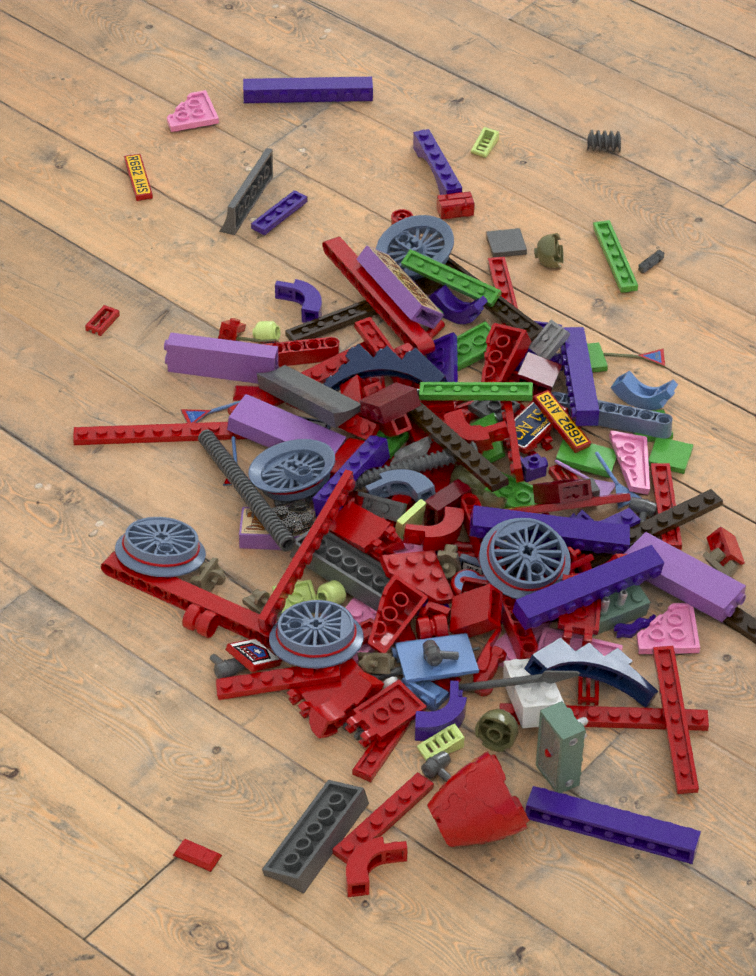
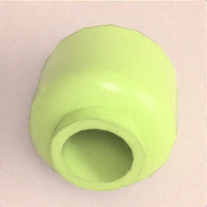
M260 321L253 328L252 333L256 339L278 340L281 330L274 321Z
M331 580L318 587L316 598L317 600L330 601L341 605L346 599V591L340 582Z

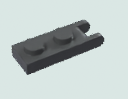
M358 491V496L364 497L362 508L381 518L384 517L385 519L397 522L406 512V503Z

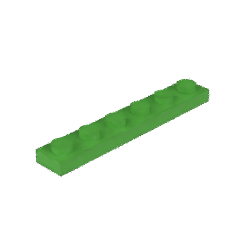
M610 220L593 222L594 232L620 292L638 291V283Z
M411 249L401 262L402 267L437 283L446 285L448 288L476 300L484 295L487 299L485 304L493 307L501 295V290Z
M421 382L419 399L447 401H532L533 382Z

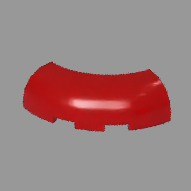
M355 671L348 683L333 698L321 705L311 707L309 724L312 732L319 739L338 733V728L342 727L347 719L353 717V709L379 693L384 683L368 673Z

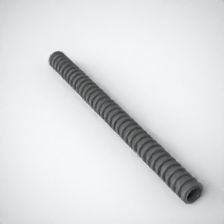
M203 430L198 436V441L208 452L280 549L285 552L292 550L296 545L293 535L265 501L260 492H258L243 470H241L236 461H234L229 452H227L211 430Z
M472 441L470 445L478 451L476 443ZM443 449L442 452L436 451L435 454L432 452L431 455L425 454L424 457L419 456L417 459L413 457V460L407 459L406 462L402 460V463L396 462L395 465L391 463L388 467L387 465H384V468L380 466L377 470L373 468V471L367 470L366 473H362L355 481L353 491L355 492L356 489L362 490V487L380 480L379 474L386 471L405 469L420 473V471H431L432 468L437 469L439 466L442 468L443 465L449 466L450 463L453 465L458 461ZM318 492L302 499L293 501L274 500L276 508L292 509L293 506L297 508L300 504L301 506H304V503L310 504Z

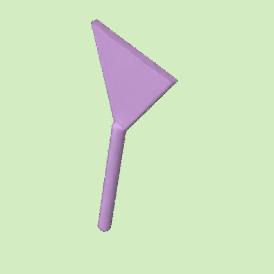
M555 460L556 464L580 476L581 478H589L586 475L578 472L577 470L569 467L568 465L560 462L559 460ZM595 480L600 489V496L609 495L615 488V483Z

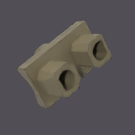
M446 544L444 551H438L437 554L447 580L452 579L456 572L462 570L459 560L460 556L457 553L458 547L451 544Z
M718 547L710 554L707 551L703 554L705 560L714 569L731 578L739 569L732 560L724 567L720 564L726 555Z
M213 557L209 563H202L199 570L201 574L199 576L193 575L190 583L208 592L216 584L222 585L226 578L224 570L218 565V558Z
M256 589L250 596L244 597L242 602L249 610L260 614L269 600L270 594L265 590L259 591Z
M357 652L358 664L365 673L391 674V669L395 668V658L391 657V653Z

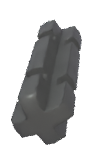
M657 250L638 265V270L642 273L647 272L664 258L665 253Z

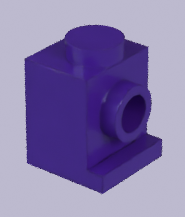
M538 453L525 458L520 456L525 482L546 476L548 462L545 457H540Z

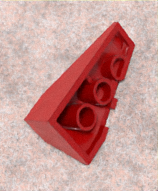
M493 323L486 338L487 348L484 354L485 364L482 370L481 382L507 381L525 357L531 344L526 330Z
M394 574L383 589L367 645L379 653H387L419 613L428 596L397 574Z

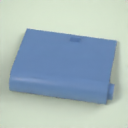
M467 633L396 642L394 647H391V656L396 659L397 663H400L406 683L479 673ZM427 640H434L441 651L459 652L458 660L443 659L438 666H431L424 659L422 645Z

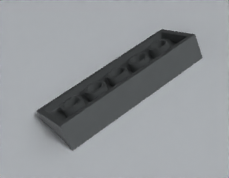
M265 149L227 207L226 220L219 232L235 235L273 177V149Z
M286 365L270 372L257 373L260 389L334 428H337L361 411V405L357 401Z
M309 530L295 539L296 545L290 552L291 558L295 556ZM331 532L323 536L319 549L313 553L311 563L306 565L307 568L326 580L340 582L348 594L376 611L383 589L391 580L386 577L381 563Z
M328 780L262 868L264 876L279 880L304 894L332 856L333 848L344 839L368 806L369 801L365 789Z

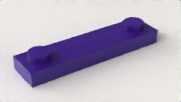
M295 190L253 221L251 229L266 235L306 204L308 197Z

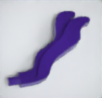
M653 614L648 619L640 617L632 624H616L614 627V631L617 632L616 637H634L641 629L650 626V622L655 619L656 615Z

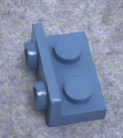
M405 678L401 680L431 711H435L449 698L448 691L431 681L425 682L423 680L406 683Z

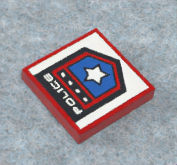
M256 638L229 643L225 649L251 672L278 667L282 662V659Z

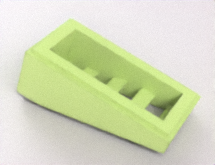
M484 127L471 153L486 158L499 140V131Z
M453 724L417 745V749L425 760L441 751L449 754L464 748V736L458 727ZM429 747L433 750L432 753L428 750Z

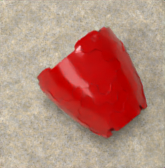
M487 751L463 766L442 785L427 804L440 833L449 847L495 842L528 829L526 825L529 822L527 814L519 798L512 796L504 782L506 781V775L495 754L490 755Z

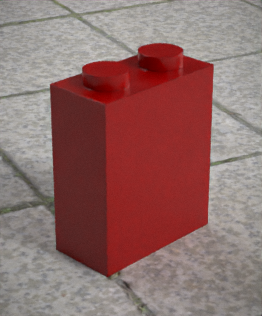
M488 584L453 596L450 632L454 635L467 633L468 638L500 628L503 592L492 584Z

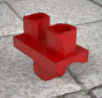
M567 547L571 559L569 575L575 573L574 569L577 567L580 573L592 569L590 562L594 560L592 554H582L577 557V555L581 554L580 550H573V548Z

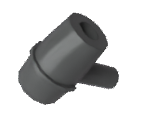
M631 497L628 508L634 513L639 514V518L643 522L646 520V517H653L655 515L657 504L648 499Z
M427 640L422 645L424 659L431 666H438L443 659L458 660L459 652L441 651L434 640Z
M216 654L210 656V661L215 664L214 673L218 679L232 677L245 669V666L235 658L223 661Z
M445 751L429 757L421 766L422 773L427 778H433L438 775L447 782L451 775L445 768L451 763V758Z

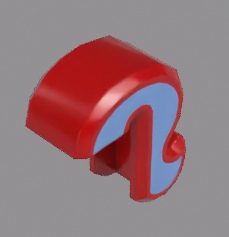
M462 569L452 577L450 588L453 595L456 596L464 593V591L467 592L485 586L487 581L484 575H480L475 570Z

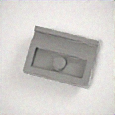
M551 319L530 344L529 349L538 356L550 360L571 334Z
M427 436L399 449L394 454L395 457L391 463L395 465L396 462L402 463V460L406 462L407 459L413 460V457L417 459L419 456H425L433 441Z

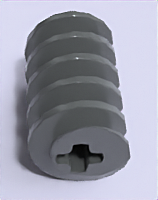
M590 130L587 139V151L590 146L593 151L598 146L599 151H602V148L605 147L606 152H608L611 147L612 151L615 152L616 147H618L620 152V132L617 131L614 135L613 131H610L609 135H607L606 130H604L601 135L600 131L597 130L594 135L593 130Z

